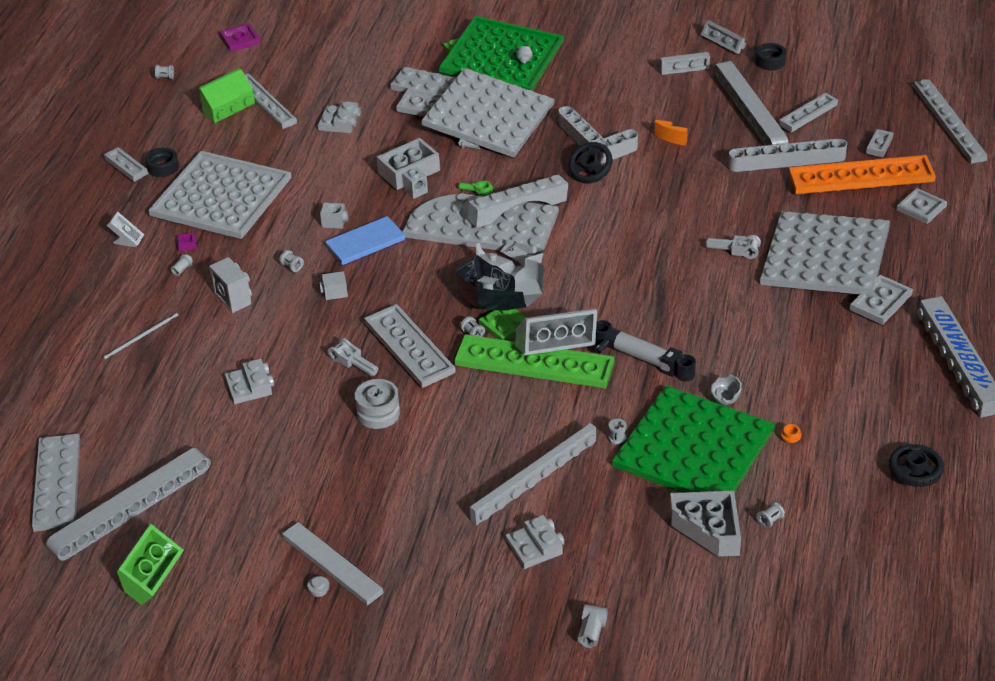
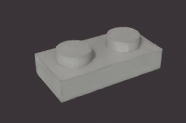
M877 129L867 147L866 154L884 157L893 139V133Z

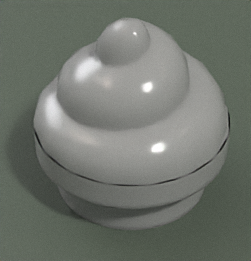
M522 46L518 48L516 57L521 63L525 64L532 58V51L529 47Z

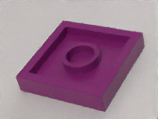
M250 23L220 31L221 38L230 52L260 44V38Z

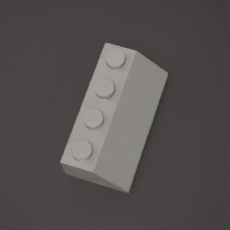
M597 309L525 318L516 328L515 346L524 355L595 345Z

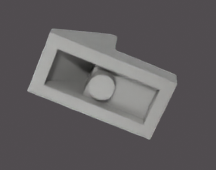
M118 211L106 225L118 235L113 242L114 244L136 247L144 236L138 228Z

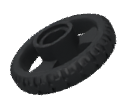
M588 142L574 150L569 160V170L577 181L586 184L595 183L606 177L609 173L610 168H612L613 157L607 146L598 142ZM600 151L606 155L605 165H601L597 157ZM581 155V157H580V162L577 163L576 161H577V159L579 158V156ZM585 169V171H586L588 174H595V175H592V176H583V175H580L579 173H580L582 170Z
M908 444L892 452L889 459V469L891 474L901 483L903 482V484L913 487H925L936 483L941 478L944 463L941 456L932 448L919 444ZM907 454L906 465L898 466L896 464L897 460ZM928 458H930L936 466L927 465Z

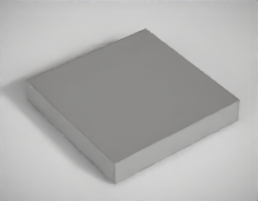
M916 188L897 205V211L928 224L947 207V201Z

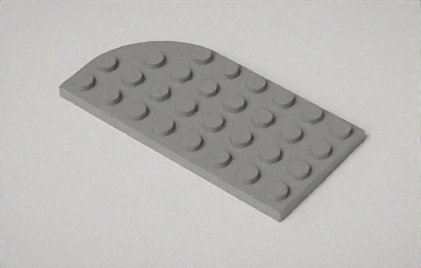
M464 193L452 194L432 199L419 206L412 212L403 230L405 238L469 247H476V244L480 243L481 248L501 251L507 244V239L530 247H539L545 250L559 213V207L524 202L505 211L492 224L476 228L467 219L468 201L483 196Z

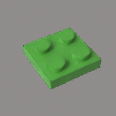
M517 309L494 310L480 318L479 325H482L496 339L509 341L516 337V328L527 317Z

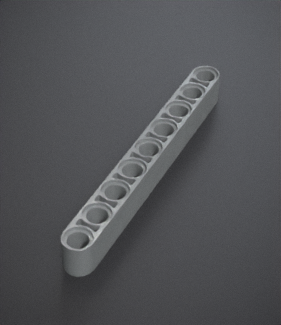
M726 61L714 64L716 78L765 146L787 144L786 134L733 62Z
M197 448L186 451L53 534L47 540V548L59 560H66L206 472L211 464L210 459Z

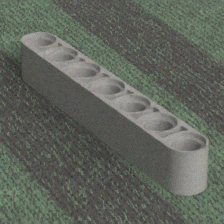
M829 139L735 148L729 151L728 168L731 171L740 172L841 162L846 159L847 142L843 139Z

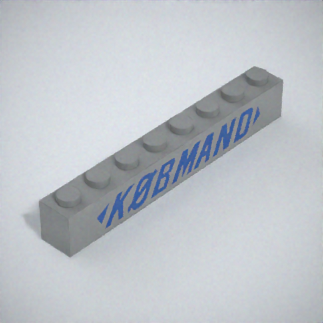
M940 296L920 300V307L917 310L918 318L923 321L926 331L932 336L933 343L938 346L941 356L947 361L949 370L953 371L957 383H960L964 395L971 401L973 410L977 411L980 418L995 415V381L944 298Z

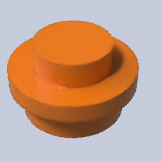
M788 424L782 429L781 438L786 442L794 443L801 439L802 433L797 425Z

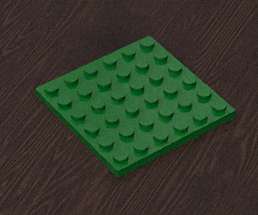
M475 16L440 65L439 72L459 76L464 68L471 69L477 73L533 91L564 42V36ZM522 46H527L532 51V58L525 64L521 63L516 57L518 48Z
M666 385L612 460V467L682 493L734 491L735 493L774 432L775 423Z

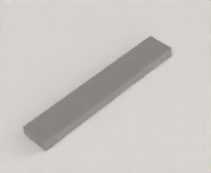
M249 73L245 74L253 89L255 103L282 129L297 124V119Z
M299 522L282 533L284 540L367 606L383 594L382 587Z

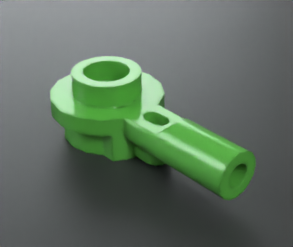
M489 181L459 184V189L476 191L478 195L483 197L493 192V186Z

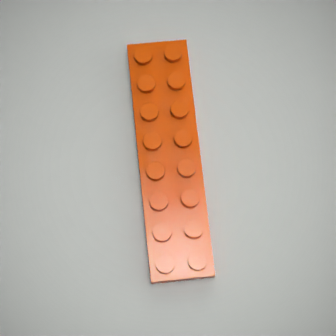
M927 155L789 167V176L796 194L935 182L936 178Z

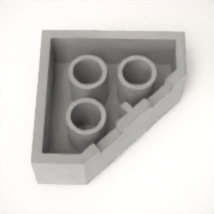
M734 491L670 493L672 527L718 557L740 556L741 534Z

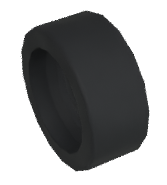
M776 43L762 44L756 49V65L765 70L781 69L786 64L787 51L782 45Z
M170 148L154 149L145 158L148 173L155 177L170 176L179 168L177 152ZM160 161H169L164 164H155Z

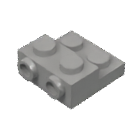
M342 102L340 107L326 106L318 124V129L320 131L351 133L353 127H356L357 118L361 115V108L358 107V103Z
M262 359L242 363L243 369L225 374L234 404L272 395L273 378L272 375L267 376L269 374L267 362L263 363Z
M544 515L525 521V528L505 535L506 542L524 569L563 554L564 538L560 532L555 533L553 521L550 518L546 519Z

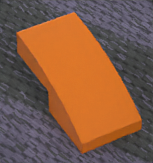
M655 120L656 137L667 142L686 146L688 128L672 126L670 121Z

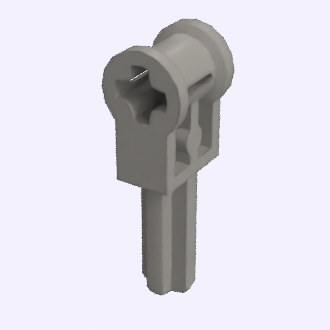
M735 235L734 240L707 238L706 241L707 248L732 250V255L744 256L748 259H754L758 256L759 251L757 248L761 244L760 238L756 235Z
M346 338L340 339L336 346L328 349L329 357L334 362L341 363L347 368L354 365L370 376H375L378 372V367L362 358L361 350L352 345Z

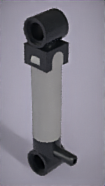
M606 320L597 321L596 353L601 354L609 346L661 368L660 372L670 377L676 374L677 379L680 381L689 382L695 378L696 359L692 355H682V351L672 347L667 350L613 328L612 324Z

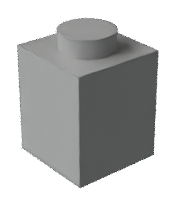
M344 271L322 274L323 282H319L321 293H325L326 300L348 297Z

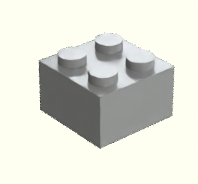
M228 257L209 266L214 294L232 313L252 304L250 297L252 292L248 285V282H250L249 276L240 269L236 262L234 263Z

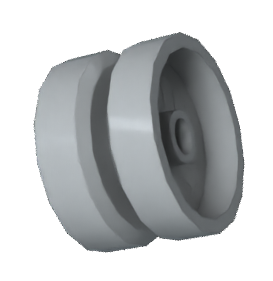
M372 379L357 387L355 392L357 417L362 425L368 428L381 429L393 425L400 416L398 389L394 383L384 379Z

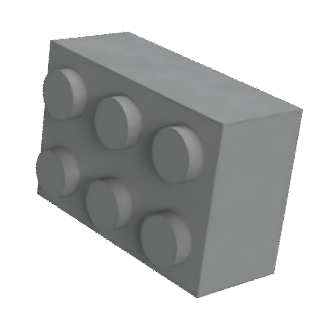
M421 138L415 139L377 156L378 174L396 190L404 187L403 173L418 168L426 176L440 171L439 153Z

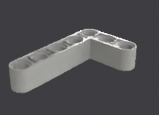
M564 106L559 109V126L579 146L588 142L602 143L610 150L613 160L635 152L638 149L637 131L629 129L603 138L573 108ZM600 151L597 157L601 163H606V155Z

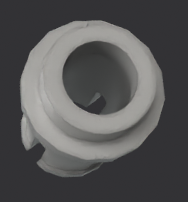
M463 139L459 140V146L462 149L467 147L479 150L481 147Z
M188 254L181 255L180 260L170 268L175 276H180L187 267L192 266L193 259Z

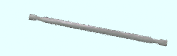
M178 313L173 314V316L168 317L113 350L108 355L103 356L104 360L171 321V319L176 318Z

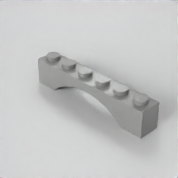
M553 175L552 177L468 201L467 219L478 228L492 224L505 211L524 202L542 201L554 205L567 201L568 183L560 175Z

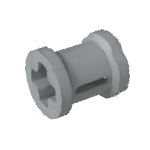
M156 65V79H173V65H169V67Z
M290 250L284 251L280 256V263L290 267L293 272H298L303 267V258L296 257Z
M466 317L461 322L460 328L463 332L483 337L485 328L482 325H478L473 317Z
M613 419L609 422V430L611 431L609 441L616 446L624 444L627 440L625 435L627 424L622 419Z
M772 502L766 510L758 512L756 516L759 524L769 529L772 527L773 522L784 517L785 511L780 504Z

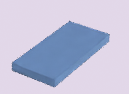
M386 216L325 241V246L341 265H344L405 240V234Z

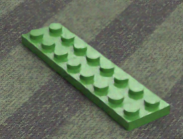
M466 334L455 358V366L599 388H607L615 363L614 356L567 349L524 355L515 346L516 342Z

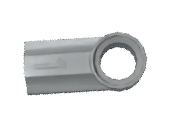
M585 604L582 613V625L578 636V643L582 644L583 647L592 648L597 646L601 629L606 625L608 608Z

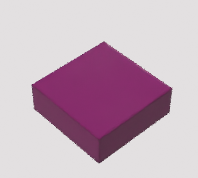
M195 233L177 235L179 251L197 249Z

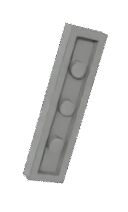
M824 93L781 118L779 126L793 132L837 106L838 99Z

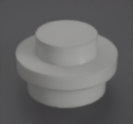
M317 576L308 582V590L313 596H324L329 589V581L325 577Z

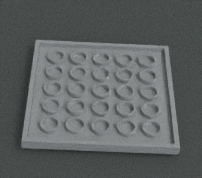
M464 68L422 119V125L514 158L554 105V99Z
M200 151L148 210L149 215L242 239L292 178L291 172Z
M781 211L760 283L767 286L850 294L863 293L873 296L890 221Z

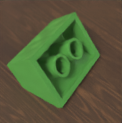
M240 68L199 87L203 115L214 123L255 103L253 89Z
M152 524L146 528L117 570L124 592L140 605H143L153 597L184 551Z

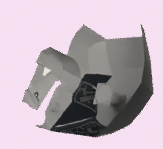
M507 239V244L500 252L521 263V266H516L511 260L497 256L495 253L486 254L481 249L480 243H477L476 257L455 271L463 296L470 304L479 309L505 311L526 308L543 294L544 266L541 262L544 249L530 247Z

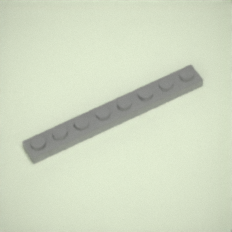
M930 79L914 82L913 88L970 164L987 161L988 155Z
M591 423L470 506L471 522L477 526L482 521L487 520L492 514L503 509L506 504L517 499L523 492L534 487L536 483L548 477L567 461L578 456L587 447L592 446L596 442V427Z

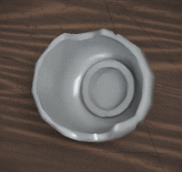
M728 374L724 378L718 377L711 385L710 395L719 404H733L740 397L742 384L732 374Z

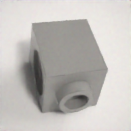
M415 168L403 173L404 191L414 199L428 193L427 176L420 169Z
M323 204L320 213L322 228L343 229L344 223L348 221V211H345V204Z

